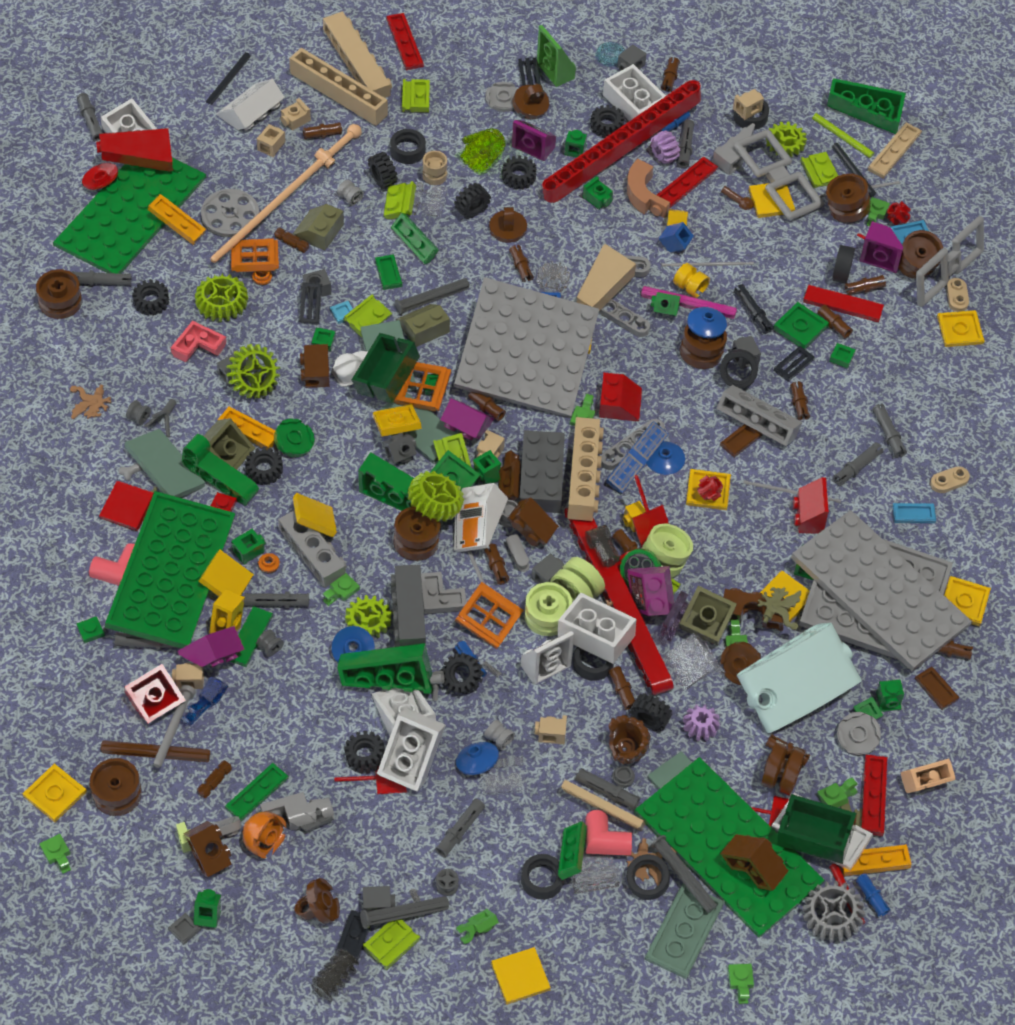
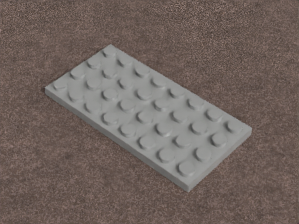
M851 510L792 553L791 558L911 671H914L971 625L972 621Z

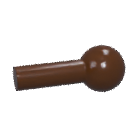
M726 186L721 190V193L738 203L741 209L750 210L754 207V202L750 197H741Z

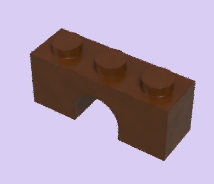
M738 588L725 589L723 597L737 604L731 620H739L742 623L743 615L750 610L759 611L764 615L767 607H758V600L766 602L765 598L762 597L763 594L760 592L747 593ZM775 613L772 619L768 620L767 624L763 622L764 617H762L763 628L784 630L785 625L782 616Z

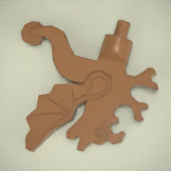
M103 385L96 388L94 395L86 394L84 388L80 386H71L70 391L73 393L79 391L80 398L82 399V402L76 404L72 410V419H75L82 413H84V416H87V419L100 417L102 414H98L100 412L99 408H104V411H107L109 407L104 405V403L111 404V397L102 399L104 394Z
M642 838V843H639L637 854L631 851V857H634V859L645 854L663 858L659 852L656 854L648 853L646 838ZM647 864L638 868L635 873L637 878H641L642 881H644V878L649 880L646 872L647 867L657 886L660 884L662 875L656 866Z

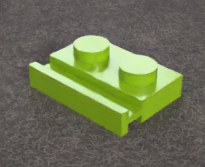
M403 79L402 112H405V110L429 112L430 80L411 79V81H406V79Z
M827 152L809 155L808 158L801 157L800 161L813 188L827 186L832 179L838 176Z
M413 181L410 184L402 183L388 187L384 217L386 219H396L401 213L412 215L416 185Z
M371 294L346 314L343 320L347 321L350 327L362 337L361 327L383 323L391 317L392 313Z
M462 433L444 437L437 441L433 440L438 461L449 450L471 467Z
M402 919L389 921L363 944V949L388 970L420 941V936L416 935L413 929Z

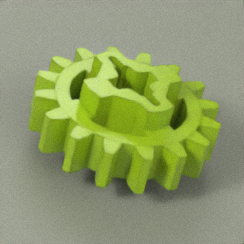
M780 122L779 126L773 124V128H769V130L790 157H793V153L799 155L800 151H804L807 138L806 133H802V127L796 128L797 124L795 123L792 126L790 122H787L786 125ZM766 138V146H770L769 151H774L775 149Z
M365 595L364 600L357 597V603L350 602V608H346L345 623H347V627H362L371 636L376 635L379 638L380 632L386 633L387 627L391 626L392 614L389 611V605H384L383 599L376 601V596L369 599Z

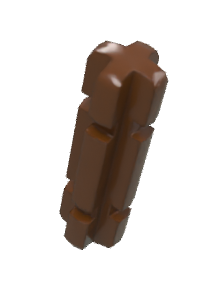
M278 227L274 232L275 238L283 240L284 243L295 249L298 248L302 253L309 249L308 242L300 240L301 238L290 232H285L286 230Z
M223 760L218 765L219 768H215L204 780L205 784L202 783L197 788V793L202 798H207L211 794V789L214 790L225 778L224 775H228L232 770L231 764L226 760Z

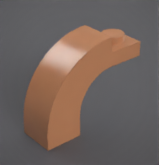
M637 158L628 173V198L631 204L644 215L650 210L655 216L665 218L669 212L670 202L653 194L646 187L652 179L654 166Z

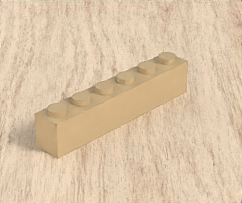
M343 11L323 18L324 32L355 80L382 97H389L390 89H392L391 81L385 77L382 67L377 65L375 56L368 51L366 42H362L360 39V34L357 29L353 28L350 18H347Z
M300 48L289 58L290 74L375 126L388 115V100L305 49Z

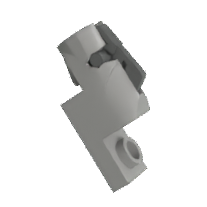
M304 792L260 804L261 812H272L280 817L285 815L290 830L302 828L308 832L334 820V811L329 797L310 800L307 803Z

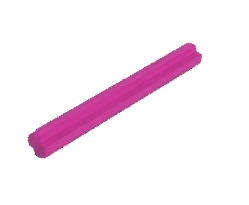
M643 286L641 296L644 298L652 299V296H656L657 292L681 296L679 306L690 309L711 307L720 311L727 318L734 319L736 316L737 308L648 286Z

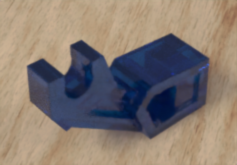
M210 677L199 694L200 700L187 708L189 713L186 716H182L181 721L187 725H193L209 707L216 705L221 700L228 685L216 677Z

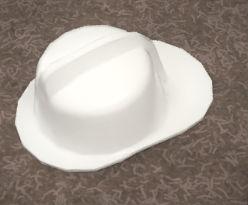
M359 351L353 354L345 353L335 360L332 374L341 386L353 384L351 379L368 351Z

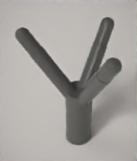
M170 399L163 410L153 414V419L147 422L144 427H148L161 417H164L166 437L169 438V414L177 402L174 399Z

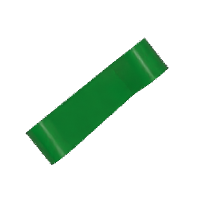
M196 434L183 448L182 463L186 468L225 495L235 497L237 502L246 506L259 491L258 485L253 480L211 453L210 443L203 435Z

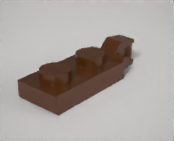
M510 450L505 453L504 465L500 467L499 489L508 497V500L514 501L519 498L520 459L519 455Z

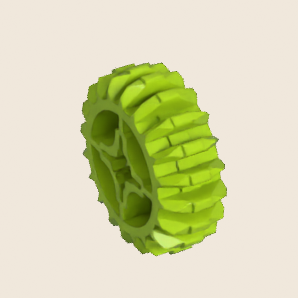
M223 273L218 277L214 274L213 278L207 277L206 281H201L200 286H197L195 303L200 314H204L206 319L211 316L212 321L219 318V321L222 322L223 318H226L229 322L230 316L236 319L237 313L242 315L243 309H246L248 292L246 287H244L243 281H239L237 277L232 279L231 274L227 277Z
M248 344L247 347L241 346L240 352L234 351L235 357L229 358L232 365H227L226 367L231 369V372L226 375L227 377L232 376L229 384H235L233 390H240V396L246 394L247 398L254 396L255 399L260 398V395L267 396V391H273L272 385L278 384L274 379L280 377L276 370H279L281 367L275 366L274 363L278 359H272L274 353H267V347L261 348L259 344H255L254 347L252 344ZM256 356L264 362L265 367L259 364L258 359H256ZM247 357L245 368L240 370L243 360ZM252 369H255V370H259V369H260V371H258V372H256V373H253V374H252V373H246L247 371H251ZM264 373H266L265 380L260 385L259 383H261V377ZM241 376H245L248 379L251 387L243 381Z
M425 471V473H419L412 480L408 489V500L411 501V506L416 507V512L422 513V517L426 515L430 520L434 518L437 522L441 519L446 522L448 519L452 520L459 514L464 501V493L460 491V486H456V481H451L449 476H443L442 472L437 474L435 471L432 473Z

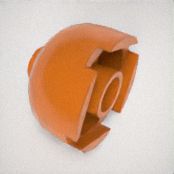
M268 811L258 812L251 816L243 827V842L246 848L263 859L266 858L265 856L272 848L274 853L285 839V834L282 833L283 827L286 828L284 818ZM260 842H261V843H263V844H265V845H267V846H271V847H270V848H263V847H260L259 844H260Z

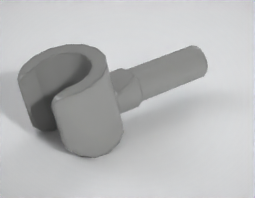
M443 671L433 672L430 678L433 687V701L438 700V684L444 683Z

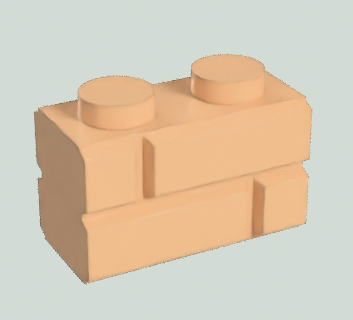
M945 759L901 772V778L906 793H911L954 781L955 774L951 761Z

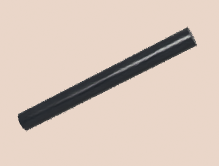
M245 52L208 97L206 103L213 105L250 59L249 53Z
M834 143L832 145L833 150L850 172L865 179L838 143ZM866 180L869 188V196L874 197L876 195V192Z

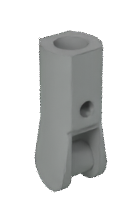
M516 534L506 538V545L517 569L521 572H526L529 569V558L519 536Z

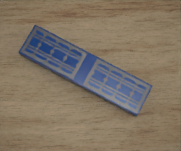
M653 421L605 482L622 494L634 479V476L639 473L669 434Z

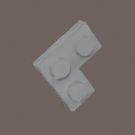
M441 572L421 573L424 614L454 612L463 609L466 604L465 588L443 590Z

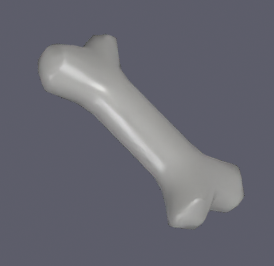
M137 463L130 467H120L118 472L120 475H124L125 480L130 481L134 473L143 469Z

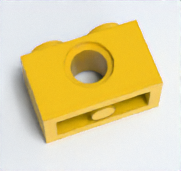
M227 589L213 603L209 634L232 626L235 627L237 632L239 631L245 597Z

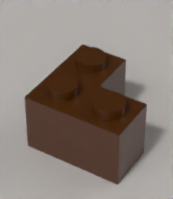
M736 834L720 853L732 870L747 872L755 885L760 889L773 891L788 872V869L783 864V859L773 850L771 842L763 837L758 838Z

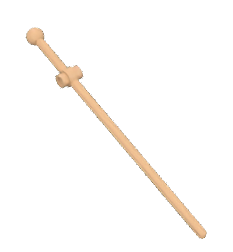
M357 124L350 125L347 128V134L328 151L320 148L314 155L318 160L213 254L211 262L216 263L321 166L325 165L329 169L336 161L332 156L352 138H359L362 133L361 127Z

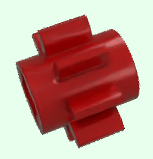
M902 201L900 203L895 202L887 210L889 214L887 219L895 226L898 223L900 225L905 224L910 219L911 215L909 212L911 209Z
M706 475L699 480L700 484H698L697 490L704 500L712 499L715 501L722 496L720 493L722 492L723 484L716 476L708 477Z

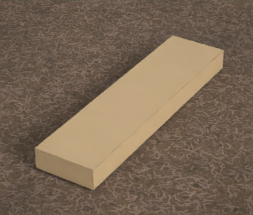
M906 122L868 166L867 170L884 179L921 135L922 130Z
M564 780L561 786L564 792L604 811L606 814L639 831H642L644 828V820Z

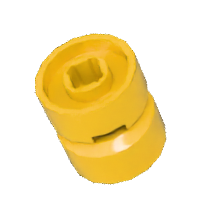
M685 263L676 272L673 283L681 289L686 288V292L689 295L698 298L700 295L696 291L699 290L703 293L710 283V277L701 271L697 272V268L691 264Z

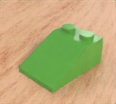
M540 25L537 47L538 66L556 87L574 80L575 64L568 58L543 25Z

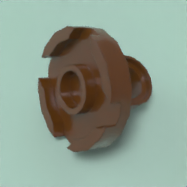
M540 84L519 87L512 99L515 111L518 114L525 115V118L530 120L541 118L547 112L550 105L549 98Z
M504 207L503 211H499L491 217L489 223L490 234L500 242H517L527 232V221L522 214L514 211V207Z
M744 641L735 642L727 646L722 652L720 660L721 665L723 664L726 671L724 672L725 676L732 683L741 685L737 674L760 660L761 653L751 644Z
M318 878L308 883L307 895L300 898L294 908L298 916L304 920L316 917L323 924L332 923L335 919L339 918L338 898L333 899L330 891L334 889L328 881ZM309 904L308 910L303 913V908Z

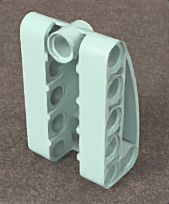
M831 622L812 626L737 674L742 687L748 694V705L750 708L756 709L758 717L767 733L778 730L805 716L862 681L851 660L853 657L851 649L840 640ZM759 695L762 696V704L759 703Z

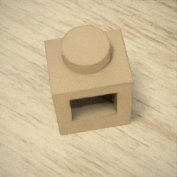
M755 89L742 94V96L737 94L734 98L733 109L746 120L762 111L764 97Z
M298 98L296 103L281 110L280 120L285 127L288 126L293 131L311 121L310 109Z
M269 124L257 138V150L274 157L276 152L286 142L285 131Z
M486 430L485 440H481L477 446V457L491 450L498 458L504 450L505 438Z
M192 663L178 664L176 669H172V680L176 682L178 689H181L183 685L191 686L194 689H204V667Z
M563 715L562 719L552 716L540 717V722H535V735H539L538 742L565 744L567 716Z

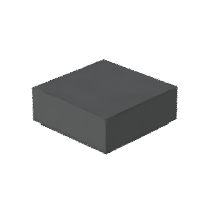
M184 913L168 927V930L184 945L201 931V927L194 925V921Z

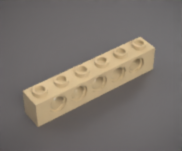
M576 417L568 519L593 521V513H598L599 500L594 499L599 498L600 485H596V483H600L601 471H597V468L601 469L602 456H598V454H602L603 442H599V440H603L604 428L600 427V419Z

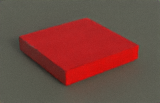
M116 481L99 517L138 531L146 516L154 492Z

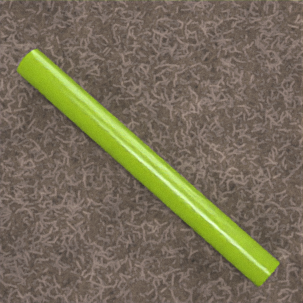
M815 113L812 119L868 158L875 154L872 150L819 114Z

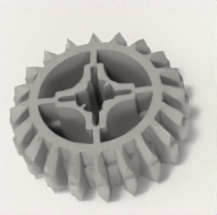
M826 881L824 888L818 884L816 886L817 892L810 890V897L805 898L806 905L803 906V912L805 913L803 919L808 921L807 928H813L812 933L814 936L821 933L820 939L822 941L826 936H829L831 943L834 941V937H838L840 942L843 941V935L850 939L851 932L857 933V926L863 925L861 918L865 917V911L862 910L864 903L859 902L861 896L859 894L854 895L855 889L853 887L847 890L846 883L839 887L837 881L833 883V886H830ZM847 903L853 911L850 918L843 911ZM817 905L824 912L821 920L815 914Z

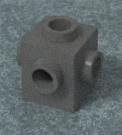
M393 434L390 439L382 442L390 462H407L412 459L411 456L417 454L415 450L417 447L416 441L409 434Z

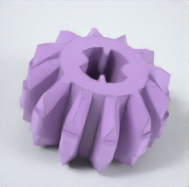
M661 131L651 138L652 143L650 146L652 147V152L660 163H671L679 157V143L671 132Z
M696 704L694 709L689 708L686 715L683 717V729L689 732V738L696 735L697 742L701 737L707 742L709 736L714 737L720 728V723L718 722L719 714H714V707L708 710L706 704L702 708Z

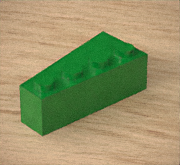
M833 78L827 106L896 134L906 93Z
M370 452L358 470L359 492L400 511L413 507L411 506V501L408 500V489L414 478Z
M425 643L340 655L337 669L342 686L362 688L376 686L382 687L384 690L398 688L404 689L406 692H413V690H420L428 694L432 692L433 687L430 682L432 669Z

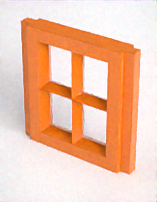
M274 238L240 240L231 249L232 271H275V269H279L278 240H274ZM253 248V252H242V249ZM257 248H268V251L257 252ZM257 258H268V262H257ZM242 259H253V262L242 263Z
M417 362L393 403L403 406L411 404L414 408L439 411L451 375V369ZM413 370L424 372L421 383L410 382ZM428 373L439 375L435 386L425 384ZM408 386L419 387L416 399L405 397ZM423 388L434 390L430 402L420 400Z
M481 582L455 621L498 649L524 610ZM481 595L494 603L489 612L475 604ZM473 607L486 615L481 624L468 616ZM497 607L511 615L506 624L492 615ZM489 619L503 627L498 636L484 627Z

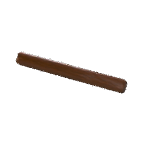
M103 740L101 752L105 754L156 758L161 745ZM170 746L165 759L209 762L211 752L209 749Z

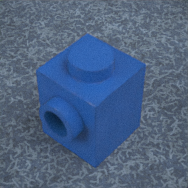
M684 222L667 226L659 240L667 251L680 252L686 249L694 235Z

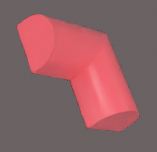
M192 320L171 346V353L175 358L184 362L188 361L198 347L218 356L226 345V336Z
M130 543L125 546L118 562L95 556L90 565L89 576L119 586L135 544Z
M601 810L589 812L586 816V854L631 856L632 832L608 831V815Z

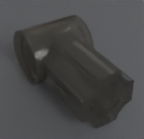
M606 525L585 531L588 546L595 550L603 566L611 567L620 561V556L612 543L611 533Z

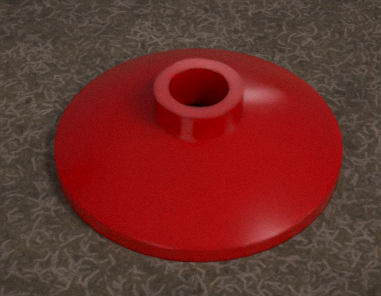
M113 163L96 165L85 173L82 178V184L86 189L90 190L103 188L114 181L118 175V168Z

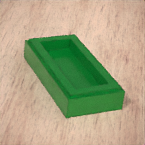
M394 254L375 257L383 290L402 287Z

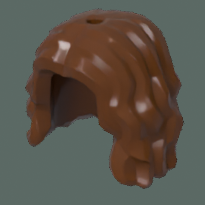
M626 715L612 718L608 726L610 730L609 747L612 751L613 759L622 764H631L639 761L649 749L651 736L648 728L644 726L643 721H639L634 717L629 718Z

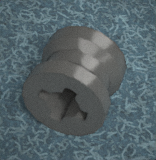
M134 400L126 411V417L130 420H136V423L139 425H143L151 414V408L147 405L142 406L141 402Z
M270 629L260 635L256 644L259 648L265 650V654L268 657H271L282 649L284 641L281 638H277L275 632Z
M448 868L439 871L436 876L437 891L444 896L455 894L459 886L458 874Z

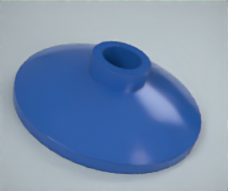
M698 307L688 315V327L700 337L716 338L726 330L727 321L725 316L714 308Z
M663 441L646 464L652 471L658 474H674L684 466L685 454L675 443Z
M348 626L341 629L332 641V654L337 662H339L340 655L344 653L375 650L371 634L359 626ZM351 643L357 644L358 648L355 651L350 650L349 645Z
M477 742L468 745L458 754L456 766L460 772L467 775L484 773L497 763L499 759L498 749L495 745L488 742Z

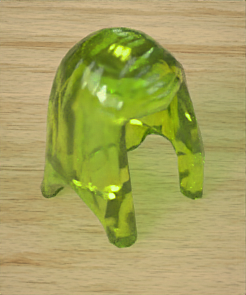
M494 128L464 136L462 142L466 146L460 158L471 170H474L476 173H482L504 152L506 146L505 138L498 129Z

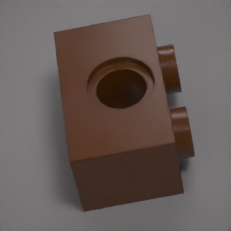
M205 821L183 833L202 874L209 877L232 865L229 859L232 856L226 844H222L220 840L222 833L217 824L214 825L209 821ZM209 843H213V850L206 853V846Z

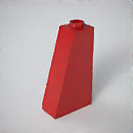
M169 128L99 134L100 141H97L96 145L97 153H101L102 160L173 171Z

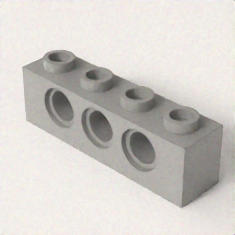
M734 385L723 391L716 408L785 446L794 441L802 425V422Z
M295 510L278 519L280 532L324 588L346 573L345 568H347V565L342 557L336 555L333 545L325 541L323 533L298 524Z

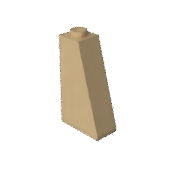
M604 244L577 296L576 302L598 308L600 311L635 276L636 263Z

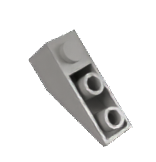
M752 123L750 126L744 127L739 134L731 137L724 145L715 149L713 163L728 175L740 168L744 162L735 149L734 143L752 136L755 124ZM750 144L744 147L746 151H748Z

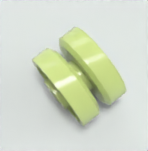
M659 524L653 527L641 549L652 551L662 567L670 566L671 577L679 575L693 551V542L689 535L679 527L671 524Z
M572 557L550 581L551 583L563 586L570 593L572 603L580 593L596 599L605 590V583L600 573L590 563L579 557Z
M551 582L537 584L531 588L526 596L525 621L527 626L541 636L558 635V620L572 604L570 593L563 586Z

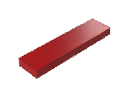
M399 13L386 16L406 71L424 67L405 14Z
M702 157L659 192L657 196L669 201L671 208L718 169V166L707 158Z
M809 284L803 303L818 307L827 305L830 310L878 323L884 304Z
M866 754L861 828L875 836L883 837L888 757Z

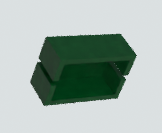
M379 333L351 379L358 394L371 398L376 396L378 400L393 403L420 358L415 343L401 338L396 340L394 336Z
M791 794L778 830L777 845L843 864L856 827L857 813Z

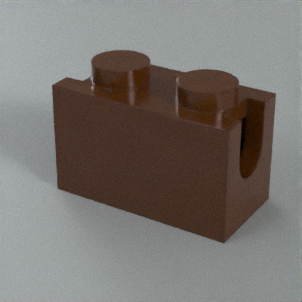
M328 344L304 345V353H300V364L305 367V369H301V381H305L306 388L330 387Z
M531 497L520 501L507 518L512 523L513 528L519 531L530 545L538 547L540 543L546 544L559 527Z

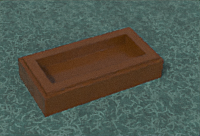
M744 424L720 442V446L735 458L762 437L763 433Z
M932 666L915 676L917 683L941 710L959 700L960 697Z

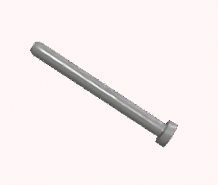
M183 685L180 689L186 701L176 707L154 760L156 768L162 766L188 701L194 698L196 691L191 686Z

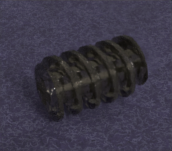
M338 949L335 953L336 956L330 958V963L327 962L324 965V970L321 969L318 972V976L312 979V989L329 1002L333 1001L330 993L339 994L336 986L345 987L342 979L346 981L351 980L348 972L352 974L357 973L354 965L358 966L359 962L344 949Z

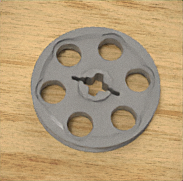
M224 189L211 194L204 201L201 208L202 221L205 227L212 233L224 237H233L240 231L232 230V226L238 225L242 229L252 220L245 219V215L252 214L255 217L259 214L256 200L247 192L238 189ZM222 197H227L230 199L227 202L220 201ZM241 200L248 201V204L240 205L238 202ZM210 208L217 210L215 213L206 212ZM219 222L222 226L215 228L212 224Z

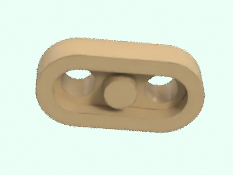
M952 278L948 281L946 287L949 307L956 312L965 311L969 305L967 284L960 278Z
M954 467L933 475L930 485L935 492L946 493L965 486L969 481L970 474L963 467Z

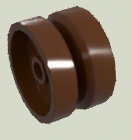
M843 174L832 179L827 185L826 195L831 216L837 221L844 223L861 220L870 211L869 188L863 177L856 174Z
M917 230L911 232L902 243L903 251L898 269L903 275L916 279V272L944 248L941 240L929 231ZM938 262L929 272H927L924 275V278L931 275L935 271L936 267H938L940 262Z
M55 269L44 273L38 279L36 293L42 313L50 318L65 319L79 311L82 305V294L79 280L75 274L67 270Z
M687 324L680 345L682 359L688 365L699 369L715 367L723 357L727 333L725 331L716 338H703L693 333Z
M416 507L404 509L395 518L393 536L395 550L408 560L419 561L431 557L438 549L440 521L437 522L434 518L430 520L426 515L422 517L421 512H416Z
M776 740L772 752L769 753L761 785L773 789L780 777L782 778L779 785L780 792L791 796L805 758L806 750L795 746L789 758H786L788 744Z
M109 758L100 762L90 775V789L93 801L102 813L110 816H122L138 806L142 797L140 777L136 767L128 760Z

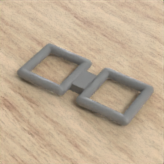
M769 129L734 143L735 149L756 177L766 175L771 183L767 184L765 189L788 220H793L823 207L824 202L801 172L790 175L785 169V166L792 163V159ZM767 138L782 160L760 169L744 147ZM798 180L814 202L791 212L775 189Z
M978 216L953 238L952 251L949 254L946 248L941 249L916 272L918 306L923 307L948 284L951 274H959L984 251V219L982 216ZM976 229V248L961 261L960 243ZM938 262H941V280L925 294L924 275Z

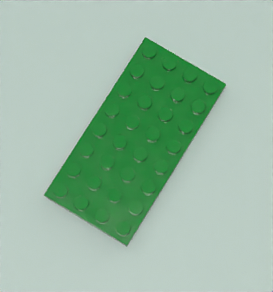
M173 157V171L124 164L119 169L114 181L97 193L54 240L53 245L106 273L121 274L165 225L163 221L148 211V206L161 194L180 208L206 179V174Z
M155 491L107 616L105 628L181 649L191 644L210 591L199 582V579L219 550H224L235 519V513Z
M700 757L635 809L634 813L644 820L645 824L658 837L666 836L665 841L676 851V855L721 900L725 901L724 903L759 938L802 903L806 897H809L810 890L816 891L818 884L820 886L824 884L825 880L795 850L777 845L778 833ZM736 834L766 838L771 842L776 854L783 859V864L788 869V872L773 891L758 888L747 872L732 870L720 854Z

